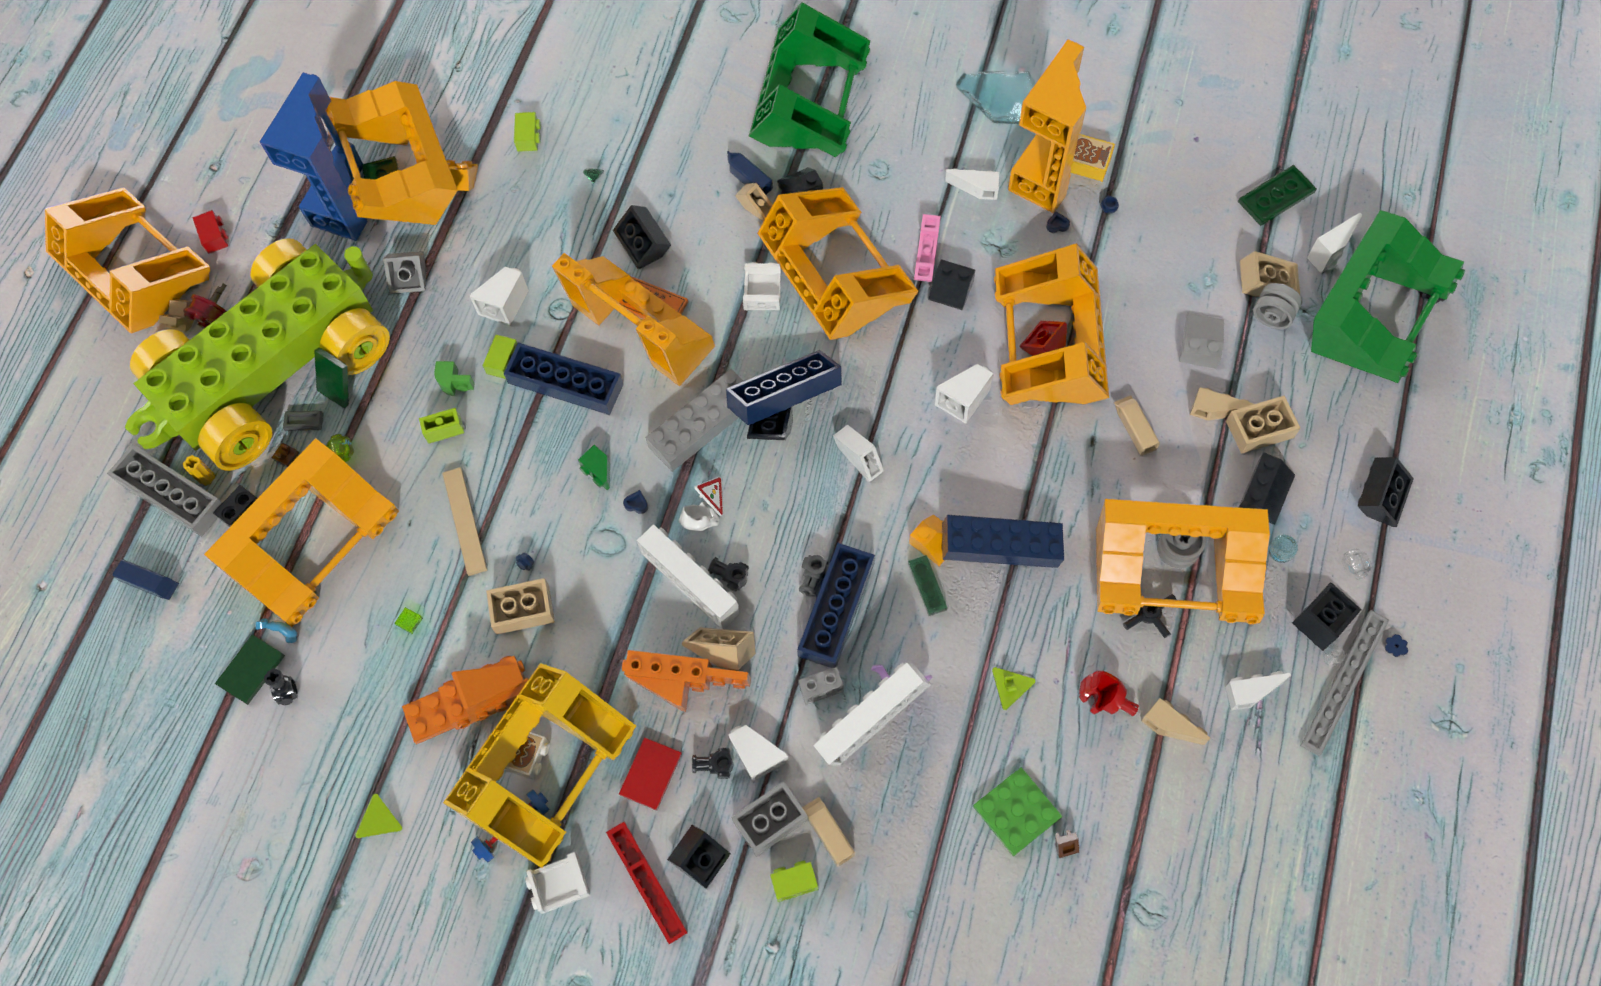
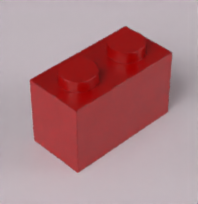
M211 210L192 217L201 245L208 254L228 247L226 239H229L225 229H222L224 223L220 215L216 216L214 211Z

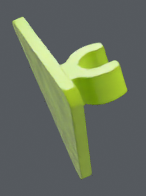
M996 667L992 669L1003 710H1007L1036 682L1034 678Z
M373 794L355 836L356 838L398 832L402 830V826L379 795Z

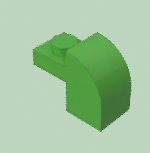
M436 361L434 376L444 393L455 396L456 390H474L475 383L471 375H458L459 370L454 361Z

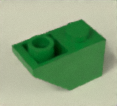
M593 445L578 459L581 466L579 469L584 475H590L593 478V482L599 488L604 487L608 490L610 488V462L608 456L597 446Z

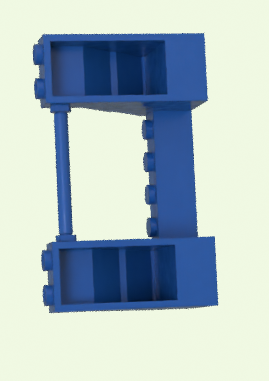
M303 72L259 142L273 165L304 174L308 178L311 186L298 207L309 225L357 241L367 224V219L357 217L352 199L348 194V187L354 177L339 135L326 112L331 99L317 75ZM323 122L335 143L332 151L327 142L328 135ZM349 142L360 173L363 162L355 146Z

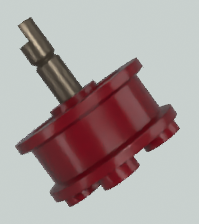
M223 283L221 287L217 286L210 300L193 294L190 306L183 310V316L192 321L199 322L197 325L205 329L227 312V310L217 304L227 285Z

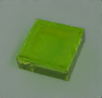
M405 607L394 624L413 634L423 617Z

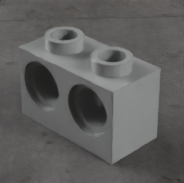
M837 667L798 680L805 705L844 692V685Z

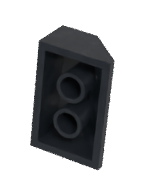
M631 205L613 229V232L637 269H641L662 258L671 246L648 209L643 206Z
M1263 452L1238 508L1268 510L1269 523L1275 525L1295 474L1282 459Z
M1397 457L1374 458L1367 481L1364 483L1363 492L1358 500V507L1366 517L1391 527L1398 526L1414 480Z

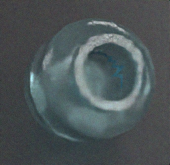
M1285 534L1274 538L1269 546L1270 557L1278 563L1289 562L1298 551L1297 541Z

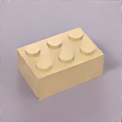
M1285 395L1231 411L1226 420L1241 454L1293 439L1300 430V426Z
M545 578L486 590L491 628L496 635L555 622L550 588Z

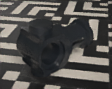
M717 557L711 561L708 569L709 573L721 576L722 580L728 583L727 587L730 590L740 591L747 584L749 566L745 563H729L727 565L719 561ZM736 574L743 575L739 580L733 578Z
M271 669L266 673L264 682L270 686L273 699L278 705H289L293 702V699L298 698L297 686L291 676L283 675L277 669Z
M719 748L715 753H710L709 757L692 755V773L709 771L710 774H716L718 779L730 778L734 765L729 748ZM723 759L729 761L728 766L725 768L718 766L719 762Z

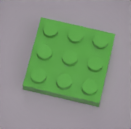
M1022 767L973 805V808L1013 857L1062 818V815Z

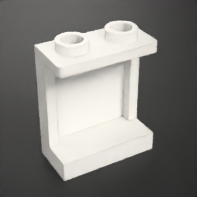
M774 262L744 264V310H780V264Z
M575 852L568 854L567 858L543 868L526 871L528 877H525V882L528 889H532L534 896L531 898L534 910L538 909V912L541 914L591 896L579 856Z

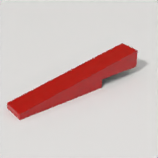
M625 821L607 831L606 834L668 944L687 934L688 932Z

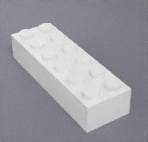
M653 524L637 539L641 554L721 629H725L740 614L737 597L731 591L727 593L723 589V584L717 578L713 580L709 576V571L701 565L699 567L695 563V558L690 553L685 554L681 550V545L676 540L671 541L663 528L660 527L658 529Z
M901 663L894 669L895 673L890 678L885 677L878 684L879 688L874 692H868L863 697L864 701L861 704L852 706L847 711L848 715L844 719L839 718L832 724L833 728L828 733L823 732L817 737L816 740L818 742L813 746L829 765L840 766L931 685L916 666L910 663Z

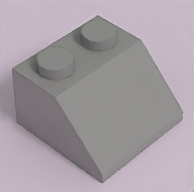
M423 251L387 254L383 258L389 294L426 290V264Z

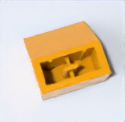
M446 160L457 190L470 191L473 189L478 164H472V161L455 163V160Z

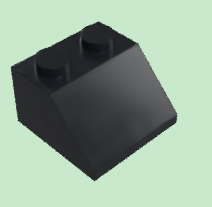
M941 259L934 276L928 300L963 311L974 282L975 269Z
M691 825L667 860L707 889L731 853L705 831Z

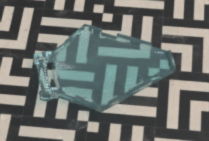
M978 71V74L963 73L956 82V88L993 123L1019 124L1023 101L1036 83L1029 71H1016L1015 74H1005L1004 71Z

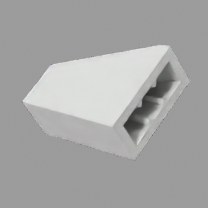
M846 425L833 435L838 449L867 481H872L884 471L875 446L849 425Z
M741 725L737 726L728 734L729 740L752 782L789 762L786 753L747 725L743 727Z

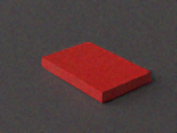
M644 737L619 795L657 811L682 756V752Z

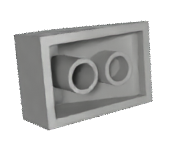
M1187 313L1179 362L1216 369L1222 357L1224 319Z

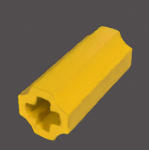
M194 455L186 457V460L183 462L184 469L199 484H204L205 486L212 484L213 479H215L214 472L199 457Z

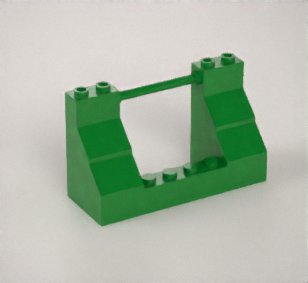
M801 2L778 28L749 137L768 147L820 149L835 158L840 153H844L847 148L846 140L851 132L849 129L851 122L844 119L854 75H857L861 70L863 71L867 65L866 58L870 53L869 46L871 40ZM796 65L840 66L848 71L838 115L788 89L792 81L791 73Z
M1380 210L1314 318L1311 352L1399 383L1401 378H1405L1408 374L1409 364L1414 363L1418 353L1415 352L1416 344L1413 342L1438 298L1447 300L1449 294L1455 292L1458 284L1456 283L1457 280H1462L1465 273L1463 269L1464 261L1441 254L1427 237L1422 236L1405 217ZM1371 276L1431 295L1406 340L1394 337L1377 318H1374L1359 303L1362 298V291L1367 290L1370 285Z

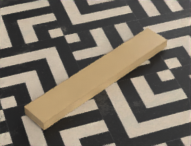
M460 467L443 472L467 574L471 576L488 571L463 471Z

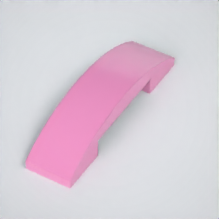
M923 214L914 280L932 282L941 216Z

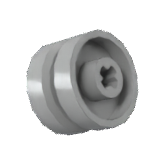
M1279 283L1268 284L1264 287L1253 309L1254 316L1258 321L1270 328L1287 329L1292 325L1302 305V297L1297 291L1287 285Z
M1161 534L1157 544L1159 557L1164 563L1174 568L1190 567L1197 561L1204 550L1206 537Z

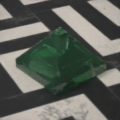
M587 168L583 170V174L592 183L604 173L603 169Z

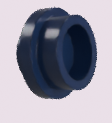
M1108 196L1102 200L1101 209L1104 212L1110 214L1118 210L1119 203L1115 197Z
M523 552L516 556V564L520 569L528 571L532 569L534 560L530 555Z

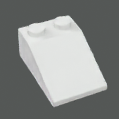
M1361 213L1317 238L1307 259L1320 273L1326 270L1331 271L1337 266L1338 259L1342 257V252L1362 217Z

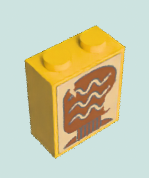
M1079 134L1070 173L1103 182L1115 144Z

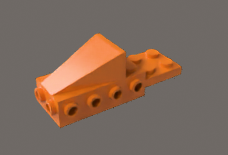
M628 650L627 658L622 663V671L630 681L685 712L689 688H692L694 692H704V689H710V682H713L714 686L725 687V684H732L733 688L745 689V686L750 687L751 677L748 672L713 668L709 659Z
M506 656L500 659V662L493 665H484L480 669L454 671L451 673L453 680L445 682L443 686L438 688L439 691L403 705L402 709L414 743L417 745L454 728L456 730L466 728L474 722L487 719L495 713L507 710L529 680L524 677L523 672L526 670L521 660L518 661L515 656Z

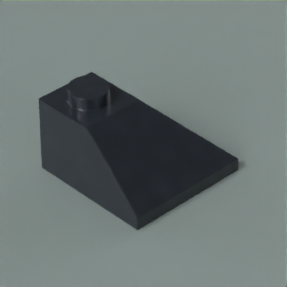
M809 167L777 180L783 194L823 190V182L816 170Z

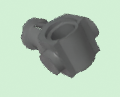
M809 555L803 560L802 568L805 569L803 574L805 579L803 585L799 587V592L804 595L815 596L817 583L821 582L826 575L829 564L822 556ZM820 564L821 567L819 569L812 568V565Z

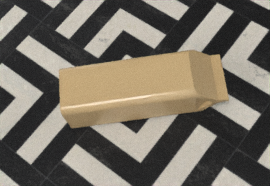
M1131 395L1115 401L1117 414L1140 456L1156 451L1160 442L1137 401Z
M820 797L802 807L808 815V821L837 867L855 856L853 848Z

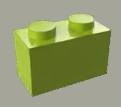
M536 112L515 113L514 144L517 152L538 151V143H541L540 133H538V129H541V121L537 119Z
M495 334L482 365L486 374L506 379L503 373L518 344L516 339Z
M456 408L419 418L422 434L428 444L465 433L461 417Z
M806 860L794 863V867L786 869V867L773 870V874H770L778 903L819 890L811 862L806 863Z

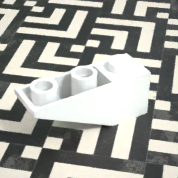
M946 169L945 182L979 199L997 200L999 172Z
M1282 671L1271 673V676L1263 677V674L1251 676L1250 679H1243V677L1231 679L1225 687L1231 710L1253 707L1283 684L1291 676V673L1283 674Z

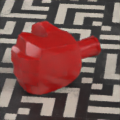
M1096 671L1086 676L1080 683V700L1084 703L1091 695L1094 697L1095 702L1090 709V712L1093 714H1097L1102 710L1114 714L1121 709L1134 716L1139 708L1138 704L1126 698L1127 689L1124 684L1108 672Z

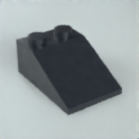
M792 407L757 421L754 424H750L747 439L786 440L791 433L793 424Z
M1330 582L1296 617L1292 624L1324 651L1341 635L1362 609Z

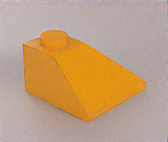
M933 514L924 519L910 534L909 544L940 567L945 561L942 560L943 521Z

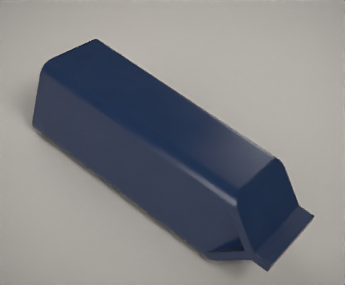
M727 151L730 173L744 185L757 183L765 195L773 189V180L744 155Z
M124 559L120 561L113 572V577L118 581L170 600L180 584L164 575Z

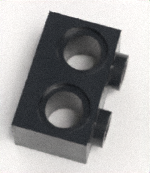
M239 485L213 514L227 526L231 527L257 500V497Z

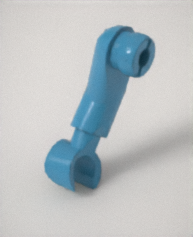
M266 618L256 622V629L267 628L271 631H279L286 636L285 640L287 643H295L297 641V631L287 623L268 622Z

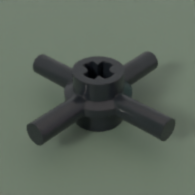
M1171 594L1164 599L1176 600L1174 594ZM1140 607L1138 615L1123 623L1124 628L1128 630L1143 621L1147 624H1154L1164 639L1171 635L1160 620L1162 609L1165 607Z

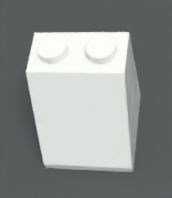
M504 267L471 293L470 298L478 315L510 326L529 290L519 269Z
M976 364L945 381L936 388L935 406L960 421L967 423L989 393L993 373L987 367Z

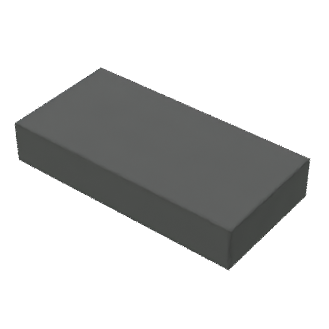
M285 411L283 429L285 431L322 430L324 413L322 411Z

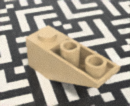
M1199 387L1190 415L1205 420L1228 418L1231 411L1254 404L1245 399L1240 400L1228 394H1220L1209 388Z
M1161 698L1142 719V722L1158 735L1205 745L1210 740V737L1207 736L1208 734L1203 728L1196 727L1190 722L1191 720L1188 716L1178 713L1173 709L1174 706L1170 702Z

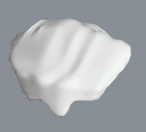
M701 502L700 505L684 506L679 523L688 530L703 531L719 525V517L712 508L707 507L704 502Z

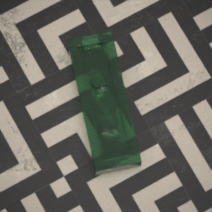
M927 555L908 561L928 616L947 611L948 607Z

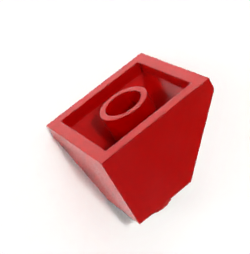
M1040 321L1021 343L1020 348L1031 356L1066 347V322Z

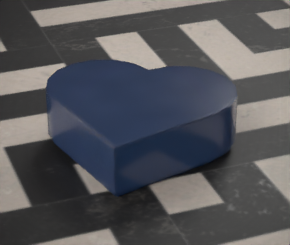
M1055 211L1047 221L1046 229L1051 233L1065 232L1069 229L1070 221Z
M641 490L627 496L623 500L624 508L627 511L643 514L648 510L647 501Z

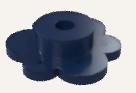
M1395 634L1392 638L1386 639L1387 645L1385 650L1387 653H1392L1394 657L1408 653V648L1406 647L1408 642L1404 639L1402 640L1400 635Z

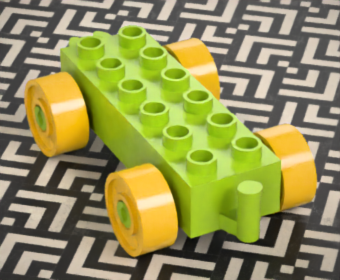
M287 238L273 242L259 253L251 267V280L258 288L189 340L183 332L168 329L159 331L146 338L133 352L130 360V369L138 379L133 384L146 397L148 402L128 418L125 429L131 435H137L144 423L154 422L155 430L150 435L140 436L137 440L144 449L155 448L180 435L195 451L201 448L219 469L225 471L240 469L256 460L268 447L272 438V428L253 406L315 357V349L320 347L347 365L348 375H354L374 365L388 347L390 340L389 332L371 314L374 310L363 293L366 284L372 280L373 273L364 259L360 248L352 246L345 250L344 257L351 268L343 271L316 243L309 249H306L295 239Z

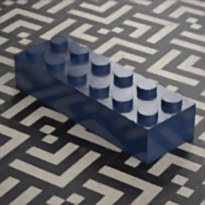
M519 342L503 373L508 384L607 415L611 414L624 385L620 373Z
M821 350L815 351L727 388V408L745 424H754L757 421L841 386V366Z
M947 514L942 522V560L1058 568L1064 561L1063 523Z
M837 543L798 646V657L829 668L837 667L875 564L874 554Z

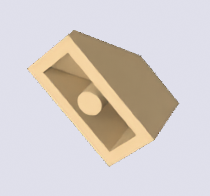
M757 183L746 184L735 195L747 211L764 222L773 204Z

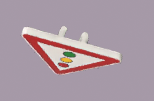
M721 477L696 485L695 490L700 494L699 497L703 498L706 501L705 504H709L719 516H722Z

